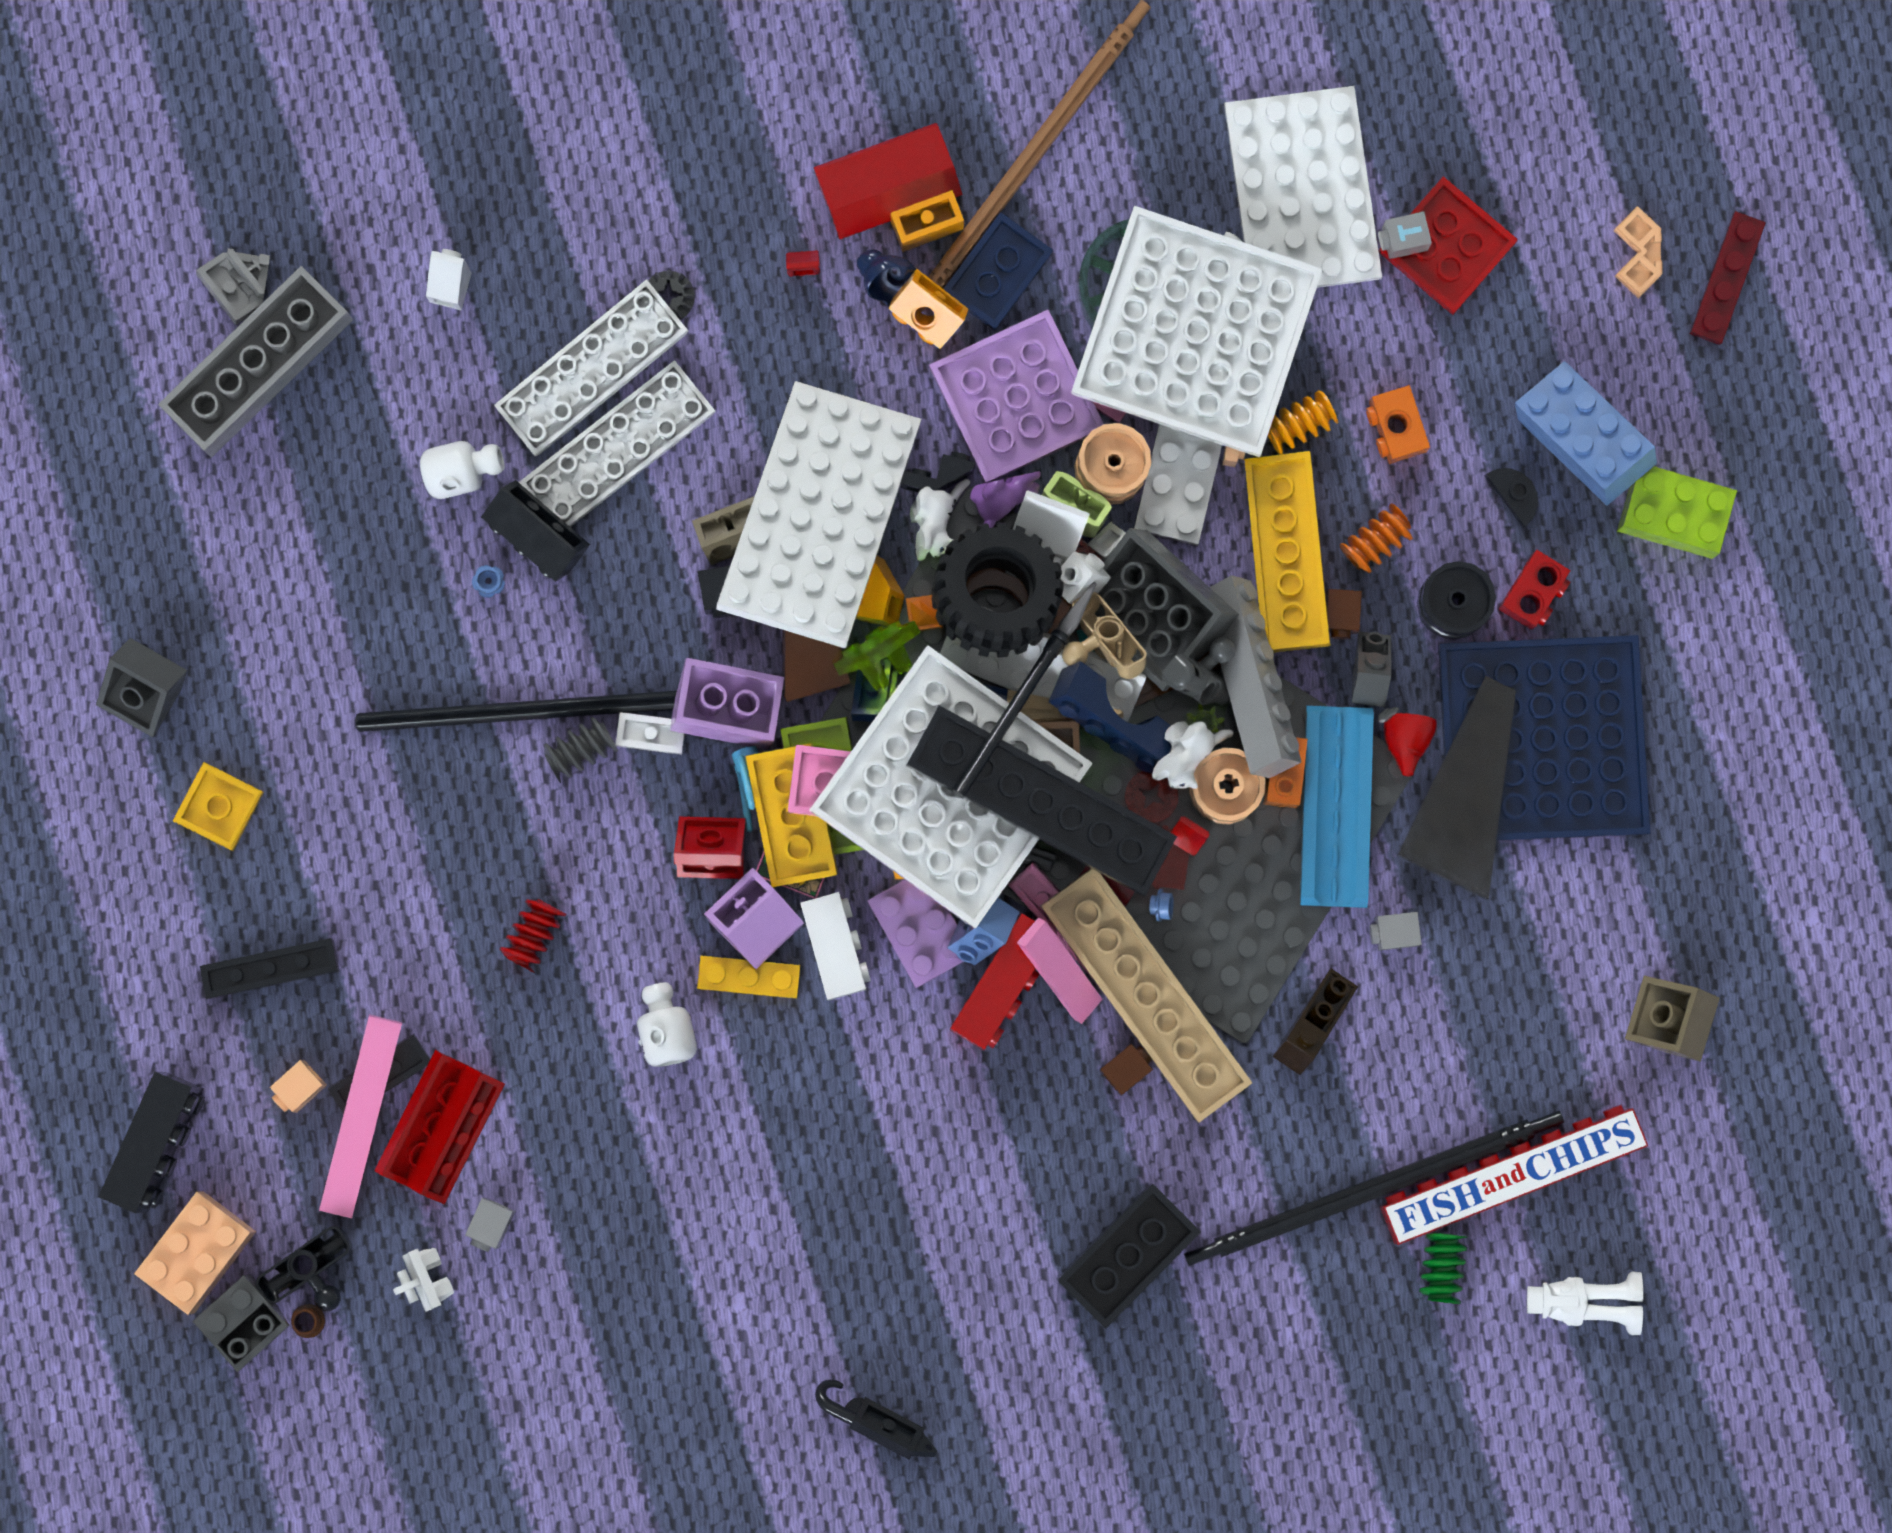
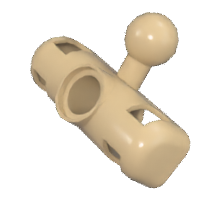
M1093 592L1080 620L1081 628L1088 638L1082 642L1072 641L1063 648L1062 659L1068 666L1080 661L1085 664L1088 654L1094 650L1100 658L1106 659L1112 667L1117 668L1120 677L1133 679L1145 669L1146 651L1098 593ZM1080 598L1072 602V607ZM1100 604L1105 610V616L1103 617L1095 615ZM1138 649L1142 658L1133 662L1132 658Z

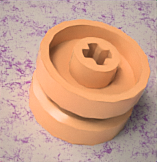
M1120 423L1104 424L1092 430L1083 440L1074 464L1075 479L1080 482L1084 489L1092 490L1102 495L1110 505L1121 504L1133 498L1142 488L1151 466L1150 448L1144 437L1134 428ZM1111 460L1115 461L1117 466H1111L1109 463Z
M1221 748L1212 751L1198 764L1194 772L1198 788L1193 789L1189 787V795L1193 807L1202 817L1216 824L1230 825L1244 820L1259 806L1265 794V777L1250 774L1244 751L1237 748ZM1223 781L1231 783L1232 790L1230 793H1225V789H1220V784Z

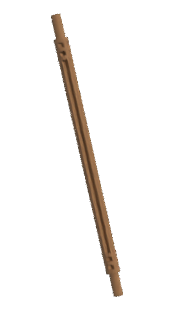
M1140 0L1123 24L1119 23L930 273L928 278L942 289H944L999 213L1002 212L1133 38V31L1151 8L1145 1ZM920 307V308H919V310L921 311V313H922V311L925 309V307Z

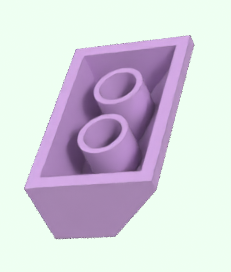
M686 658L675 697L670 731L740 745L756 746L757 748L767 750L775 738L784 677Z

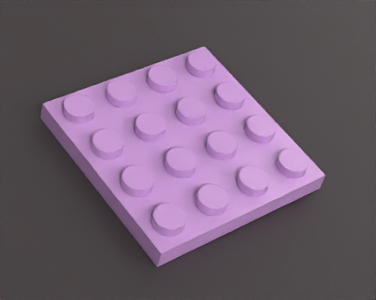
M1049 310L1043 311L929 365L984 483L995 481L1081 441L1092 430L1104 425L1093 401L1071 394L1078 370Z

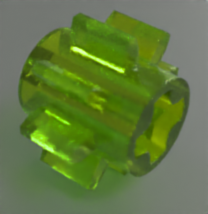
M1201 704L1197 706L1198 713L1196 715L1187 713L1185 716L1188 720L1192 721L1191 724L1196 722V719L1202 721L1205 717L1210 720L1209 726L1213 728L1211 731L1213 734L1220 731L1217 729V726L1225 721V718H1216L1214 715L1216 706H1213L1210 711H1204Z

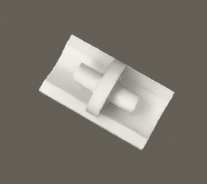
M436 1248L420 1252L418 1249H415L402 1256L412 1281L406 1269L398 1272L397 1275L401 1286L393 1289L395 1295L405 1292L411 1304L419 1300L414 1289L415 1287L425 1312L440 1306L441 1301L454 1293L450 1280L447 1277L433 1283L427 1271L441 1265V1259Z

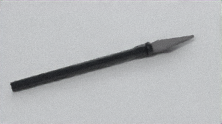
M1095 582L1092 583L1063 617L1058 628L1051 632V637L1044 646L1042 654L952 792L957 797L964 799L1054 658H1057L1065 645L1069 643V636L1079 625L1097 585Z

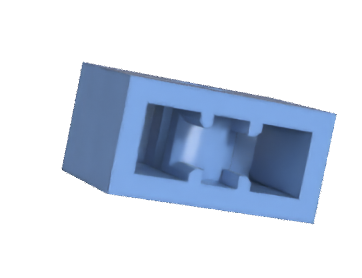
M997 898L976 929L960 919L947 948L957 954L958 958L975 966L1006 944L1019 911Z

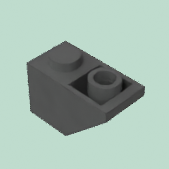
M1359 631L1352 679V703L1385 707L1391 680V635Z

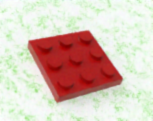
M1443 176L1410 213H1425L1432 241L1428 251L1389 259L1387 250L1382 251L1380 248L1379 253L1450 314L1454 315L1517 243L1518 239Z

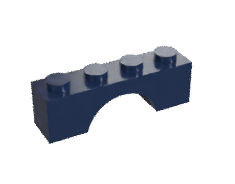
M1081 661L1062 669L1048 702L1056 707L1063 716L1072 718L1082 725L1087 733L1097 736L1109 744L1114 752L1129 758L1135 763L1137 768L1150 774L1153 773L1157 762L1171 752V744L1164 739L1165 732L1171 725L1159 716L1147 719L1137 725L1126 722L1116 714L1110 705L1106 691V679Z

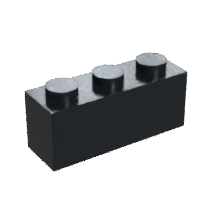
M517 480L502 487L481 516L495 533L506 538L514 545V549L519 554L529 558L538 566L543 575L552 578L555 582L569 574L590 545Z

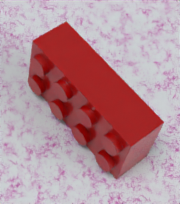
M1023 913L1012 928L1006 944L1000 947L950 1028L952 1032L983 1051L987 1045L991 1048L995 1047L1004 1030L999 1028L1005 1017L1010 1020L1013 1018L1022 1004L1017 999L1022 989L1029 992L1040 975L1017 944L1019 939L1035 922Z

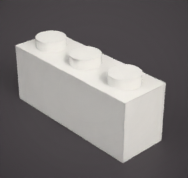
M837 892L801 902V908L827 1000L865 991V983L870 982L871 979L866 962L859 964L856 951L862 949L857 930L850 931L847 918L853 917L848 898L841 899L840 893Z

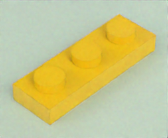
M700 955L697 989L797 999L801 965L763 962L755 969L747 960Z

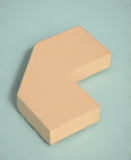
M1637 206L1614 229V232L1637 253L1615 277L1639 299L1663 273L1661 228Z

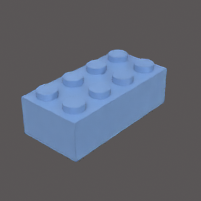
M1565 361L1515 402L1518 420L1606 506L1657 464L1655 446Z

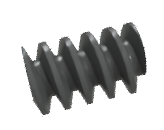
M594 717L590 718V730L582 723L579 724V736L568 730V742L566 743L557 736L555 738V749L547 743L543 744L544 755L560 783V772L568 778L573 777L572 766H575L582 772L584 770V759L592 765L596 764V752L603 758H607V746L615 752L619 751L603 722L600 723Z

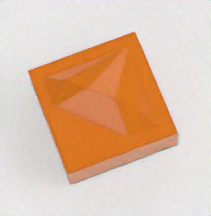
M932 595L906 598L910 633L943 628L935 617L937 609L932 607Z

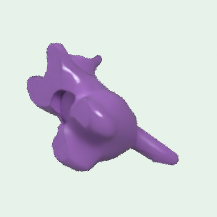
M1040 471L1010 477L1005 482L1002 479L975 485L971 491L970 499L976 504L978 513L984 520L983 524L987 523L989 528H993L997 521L1004 518L1014 507L1022 504L1027 490L1039 494L1040 485L1034 481L1041 477Z

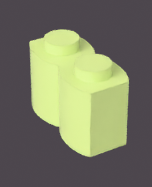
M1056 471L1042 493V496L1090 513L1082 533L1086 537L1095 538L1112 509L1106 498L1097 492L1084 489L1078 480L1064 472Z

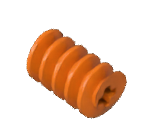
M1393 503L1389 505V512L1382 510L1378 514L1380 521L1372 518L1368 522L1369 529L1366 527L1358 529L1359 538L1355 535L1349 536V546L1344 543L1339 545L1346 558L1357 569H1362L1368 574L1372 572L1369 565L1370 561L1379 566L1382 564L1379 556L1381 552L1389 558L1392 556L1389 547L1391 544L1398 549L1403 547L1400 541L1401 536L1409 541L1413 539L1410 532V522L1404 513Z

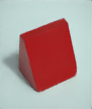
M819 251L786 253V268L789 277L819 274Z
M1185 816L1180 817L1171 831L1172 834L1177 836L1174 844L1192 856L1198 853L1210 835L1209 831Z

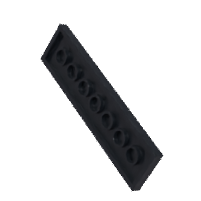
M939 705L906 766L953 791L990 733ZM1001 740L964 797L1143 897L1148 893L1177 838L1176 835L1003 740Z

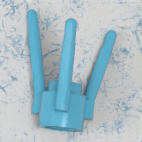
M756 746L741 748L732 754L735 764L734 768L738 777L743 815L746 818L747 832H752L753 830L750 810L755 809V803L745 756L759 753Z

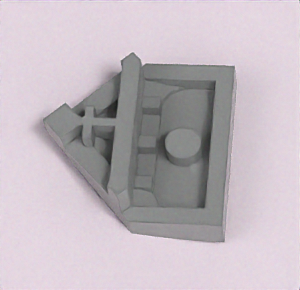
M228 248L227 253H221L196 270L198 278L235 325L247 318L263 303L270 255L259 254L257 256L235 252L234 249Z

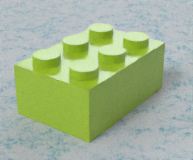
M1654 466L1629 487L1617 532L1713 559L1720 554L1737 490Z

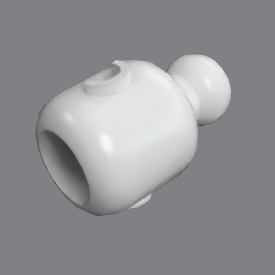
M457 441L427 449L420 458V469L424 485L428 493L436 499H445L477 491L482 485V474L497 475L505 468L501 449L495 444L485 445L480 451H475L470 443Z
M668 982L646 986L642 990V999L648 1005L649 1013L642 1015L637 1020L640 1036L638 1043L642 1046L646 1062L653 1067L669 1066L693 1058L697 1051V1043L689 1012L683 1007H673L672 997L674 991Z

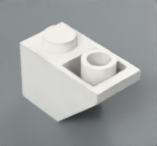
M442 249L441 253L432 251L426 297L430 303L462 310L472 274L465 259L461 258L462 254L449 249Z

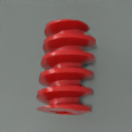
M526 899L525 903L531 909V912H519V916L525 923H513L512 927L517 931L518 936L507 935L506 939L512 947H500L499 950L507 959L535 973L529 966V963L540 964L542 961L535 952H547L548 950L542 939H554L548 928H560L561 926L554 918L555 915L565 917L567 914L540 899Z

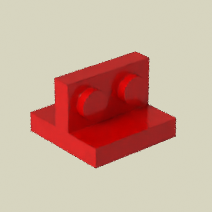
M679 816L674 848V865H677V877L741 879L744 876L746 818Z

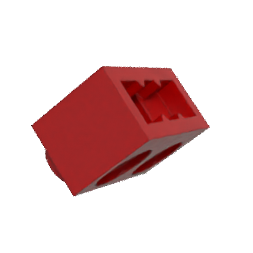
M1536 550L1530 556L1498 610L1530 630L1534 629L1537 624L1544 626L1553 612V609L1549 607L1555 596L1561 598L1570 584L1566 577L1571 570ZM1540 570H1546L1551 573L1553 577L1551 586H1545L1539 582L1538 572ZM1522 598H1530L1534 601L1536 605L1535 613L1528 614L1521 609L1520 602Z

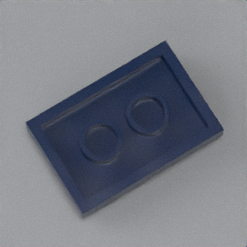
M1000 212L944 287V290L969 309V313L996 331L1049 260L1054 250Z

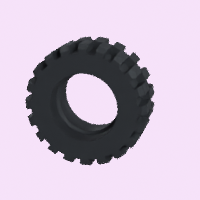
M997 522L995 528H989V524L985 523L977 525L975 533L970 529L960 533L958 541L952 540L946 547L945 554L941 555L932 585V607L937 609L935 617L939 625H947L945 634L951 640L959 638L961 640L960 647L967 651L971 647L979 649L978 655L988 657L989 652H997L998 658L1008 657L1010 650H1014L1017 655L1026 652L1029 644L1031 646L1037 645L1042 640L1044 633L1049 632L1062 601L1064 582L1060 579L1062 575L1060 563H1053L1054 552L1050 547L1043 548L1041 546L1042 539L1036 534L1029 537L1024 534L1025 528L1016 526L1015 530L1008 529L1007 523ZM986 568H999L1009 571L1024 584L1028 593L1027 603L1015 611L1006 613L987 610L977 604L970 596L966 587L967 579L973 573Z

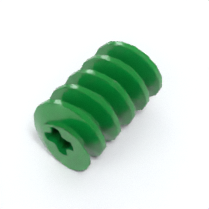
M1436 1232L1426 1234L1425 1238L1434 1242V1245L1425 1247L1424 1252L1433 1256V1259L1422 1261V1265L1431 1269V1272L1422 1274L1421 1279L1430 1284L1429 1286L1419 1288V1292L1428 1296L1427 1300L1461 1304V1300L1452 1296V1293L1463 1291V1287L1456 1284L1454 1280L1464 1278V1273L1455 1269V1267L1466 1264V1260L1459 1257L1457 1253L1467 1251L1468 1247L1459 1242V1239L1467 1237Z

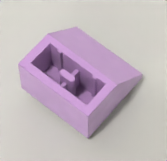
M754 868L749 870L704 913L711 925L755 969L765 962L804 924L777 891Z

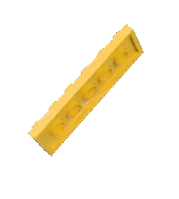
M1305 451L1244 459L1260 613L1265 620V631L1273 653L1331 646L1311 452Z

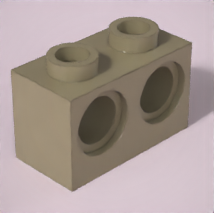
M754 496L692 521L701 548L711 565L734 557Z

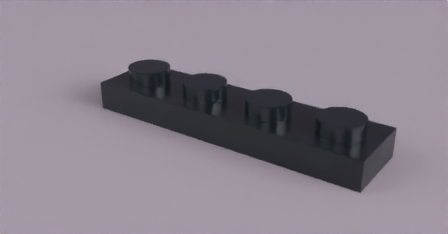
M333 938L200 966L206 999L340 971Z

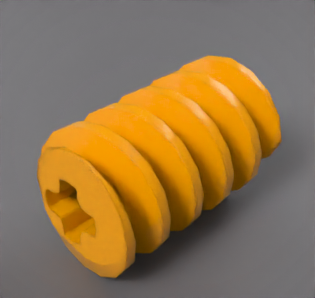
M1318 390L1314 393V400L1309 396L1304 397L1302 401L1303 407L1295 401L1291 404V412L1283 407L1279 410V418L1274 415L1268 438L1280 455L1283 454L1282 443H1286L1291 449H1294L1295 437L1306 443L1307 431L1316 438L1319 436L1318 426L1321 425L1329 432L1331 430L1330 420L1338 424L1335 411L1328 397L1322 391Z

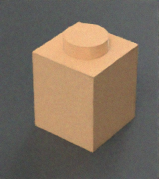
M299 1060L270 1088L275 1093L272 1099L284 1112L290 1109L291 1112L297 1113L323 1090L327 1084L305 1060Z

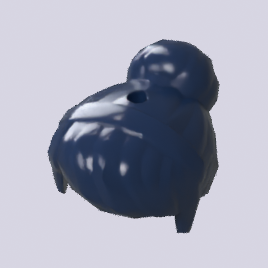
M875 249L867 250L857 258V268L861 276L864 277L866 293L870 298L886 303L888 308L894 295L917 269L905 257L883 255Z

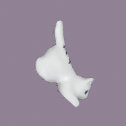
M964 479L957 483L950 494L943 490H932L928 486L919 491L916 497L917 500L913 502L910 508L911 522L918 523L920 526L916 535V556L919 561L924 560L928 552L933 557L945 554L946 547L953 540L947 534V523L954 504L970 485V480Z
M1184 721L1174 723L1166 730L1164 738L1171 744V752L1157 762L1152 773L1153 779L1160 781L1167 777L1169 786L1174 789H1186L1187 787L1197 789L1198 784L1194 778L1196 767L1211 753L1217 744L1232 737L1233 731L1224 729L1213 734L1207 729L1205 722H1194L1191 725Z

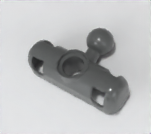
M1227 637L1216 638L1210 645L1209 654L1200 662L1183 654L1176 655L1162 672L1161 679L1173 689L1193 697L1201 705L1209 704L1216 707L1225 705L1230 700L1225 679L1220 672L1213 668L1218 663H1227L1233 659L1236 652L1234 642Z

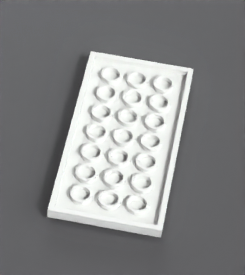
M795 381L718 599L716 610L846 649L902 481L903 473L920 427L921 419Z

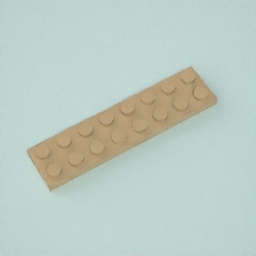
M1090 868L1040 905L1198 1123L1252 1084L1250 1078L1098 871Z

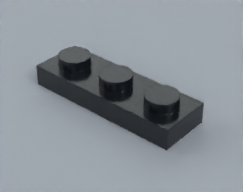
M415 1034L410 1035L396 1045L385 1092L427 1067L431 1058ZM355 1071L328 1087V1091L343 1114Z

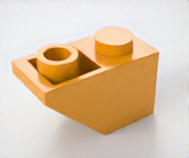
M878 555L856 619L897 628L905 595L885 560Z

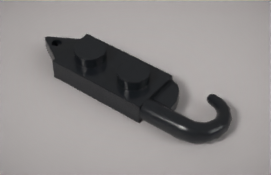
M825 1380L817 1386L815 1397L820 1408L833 1417L849 1424L850 1429L908 1460L911 1456H936L938 1451L923 1433L925 1428L867 1397L864 1399L854 1398L845 1407L832 1401L826 1395L827 1389L833 1387L842 1389L844 1386L842 1382L837 1380Z

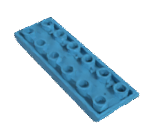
M1306 705L1305 738L1308 741L1303 785L1300 905L1367 908L1373 708Z

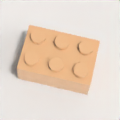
M204 1191L196 1192L134 1274L187 1315L193 1314L198 1310L257 1231Z

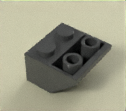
M251 1274L243 1275L193 1320V1323L237 1372L290 1326L276 1303L271 1304L257 1289L256 1280Z

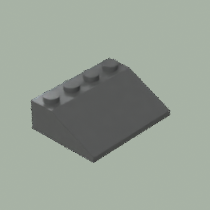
M1129 528L1104 562L1105 566L1103 569L1111 579L1098 594L1146 651V666L1143 673L1162 691H1166L1170 686L1161 679V674L1176 655L1183 654L1198 661L1209 651L1213 640L1222 637L1239 615L1148 530ZM1101 604L1095 613L1097 617L1105 616V610ZM1138 649L1132 658L1133 662L1142 658Z

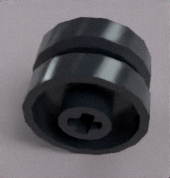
M1462 561L1446 563L1433 571L1420 588L1417 599L1419 617L1426 628L1438 637L1451 640L1466 638L1479 630L1492 615L1496 601L1494 585L1486 572L1474 564ZM1452 595L1455 599L1461 598L1462 603L1460 605L1454 604Z

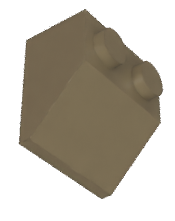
M1643 976L1625 1039L1672 1055L1701 1062L1720 998L1696 987Z

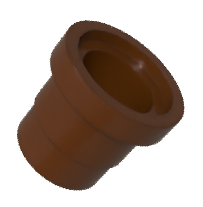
M302 1305L292 1315V1328L297 1335L303 1338L315 1337L324 1329L325 1315L316 1305ZM303 1312L310 1313L314 1318V1326L310 1331H305L299 1326L298 1320Z

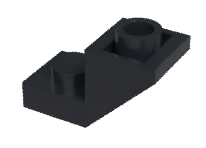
M951 452V455L943 454L936 479L931 478V473L928 471L913 468L912 472L904 471L901 488L917 493L927 486L932 490L944 491L972 475L975 469V462L970 461V456L963 453Z

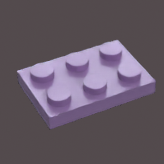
M903 880L867 900L915 988L964 962L958 958L957 954L947 948L957 927L950 911L907 880Z

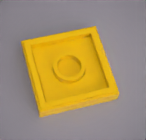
M203 762L173 821L234 851L264 792Z

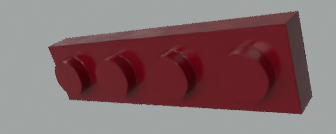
M1737 211L1733 213L1689 334L1718 345L1722 344L1766 222Z

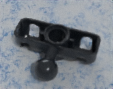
M329 1227L262 1273L256 1280V1287L271 1304L280 1302L308 1282L315 1292V1305L320 1310L332 1311L338 1307L341 1301L340 1292L336 1287L326 1285L319 1274L351 1251V1241L340 1227ZM330 1230L335 1233L326 1241H323L321 1238L322 1235ZM345 1248L346 1251L335 1259L334 1255ZM302 1255L308 1256L313 1262L312 1270L308 1274L301 1273L297 1268V1261ZM274 1269L277 1270L279 1274L268 1281L265 1275ZM289 1287L290 1291L279 1298L278 1294Z

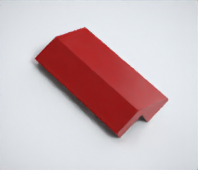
M937 123L813 167L839 239L890 222V213L953 190L955 197L963 195L953 162Z
M435 1050L374 1171L381 1176L409 1187L420 1195L445 1205L505 1083Z

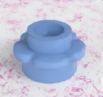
M481 566L472 578L473 588L478 590L479 594L483 597H493L495 593L499 594L504 589V574L496 566ZM490 578L492 580L491 584H486V579Z
M1159 889L1158 895H1151L1149 904L1150 915H1155L1158 922H1162V919L1171 920L1174 910L1173 893H1163V889Z

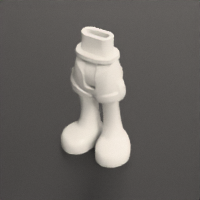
M1630 1272L1626 1281L1619 1284H1586L1580 1277H1567L1564 1281L1550 1284L1545 1282L1542 1284V1287L1527 1286V1313L1542 1314V1318L1546 1319L1548 1316L1549 1318L1563 1321L1568 1326H1581L1583 1320L1613 1321L1625 1325L1630 1335H1641L1643 1324V1307L1641 1305L1622 1307L1588 1304V1300L1619 1299L1642 1302V1273Z

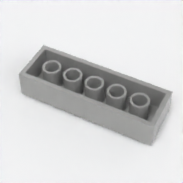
M300 266L158 405L212 458L337 337L353 319Z

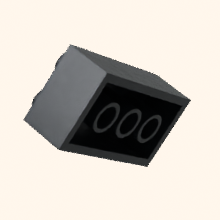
M154 1071L100 1191L99 1198L133 1213L149 1212L150 1207L155 1209L158 1206L163 1195V1190L159 1189L164 1176L169 1178L175 1169L177 1159L173 1158L178 1145L183 1147L190 1135L191 1128L187 1127L192 1114L198 1115L203 1106L205 1097L201 1096L204 1088L168 1072Z
M1150 1183L1056 1280L1106 1329L1201 1231L1154 1184Z

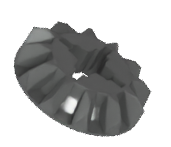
M669 269L663 272H655L648 280L658 294L665 293L667 283H670L672 292L679 296L671 299L669 307L679 320L683 319L694 305L695 293L691 282L682 273Z

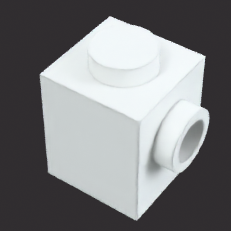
M1073 552L1062 565V575L1060 578L1064 582L1062 596L1069 604L1080 598L1093 582L1097 584L1093 592L1099 593L1111 579L1103 569L1105 565L1100 558L1092 553L1087 555Z

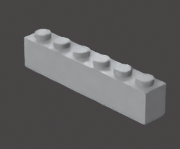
M1231 575L1210 587L1239 614L1222 636L1234 642L1236 647L1235 656L1231 661L1220 664L1250 774L1272 778L1301 763L1298 751L1299 743L1293 733L1290 722L1291 714L1285 704L1282 682L1277 675L1273 660L1274 653L1269 645L1265 631V620L1260 613L1257 603V591L1251 580Z

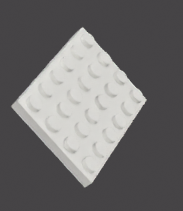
M1354 86L1224 103L1244 243L1322 268L1317 288L1382 279Z

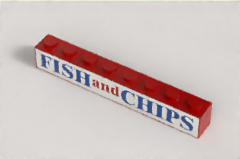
M1622 1104L1603 1111L1605 1117L1592 1122L1591 1117L1584 1118L1572 1123L1574 1130L1561 1134L1560 1129L1542 1135L1541 1139L1543 1142L1531 1147L1528 1141L1509 1148L1511 1155L1499 1159L1498 1154H1493L1479 1160L1480 1167L1468 1171L1467 1167L1463 1166L1448 1172L1449 1179L1437 1183L1436 1179L1433 1178L1417 1184L1418 1191L1407 1196L1403 1190L1385 1197L1387 1204L1380 1206L1394 1244H1402L1647 1147L1648 1143L1634 1109L1627 1108L1624 1110Z

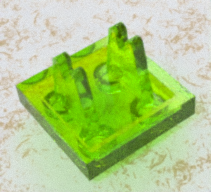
M896 621L885 628L880 626L865 635L867 641L862 644L857 642L841 652L843 657L833 665L839 676L860 669L876 691L881 688L885 689L890 684L880 660L887 656L899 674L905 671L909 672L913 665L903 644L921 632L915 621L901 625L900 621Z

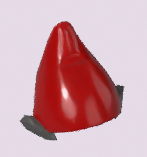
M1398 707L1387 708L1378 715V721L1384 723L1385 741L1401 774L1410 777L1414 775L1418 761L1430 746L1434 736H1437V720L1432 716L1398 713Z

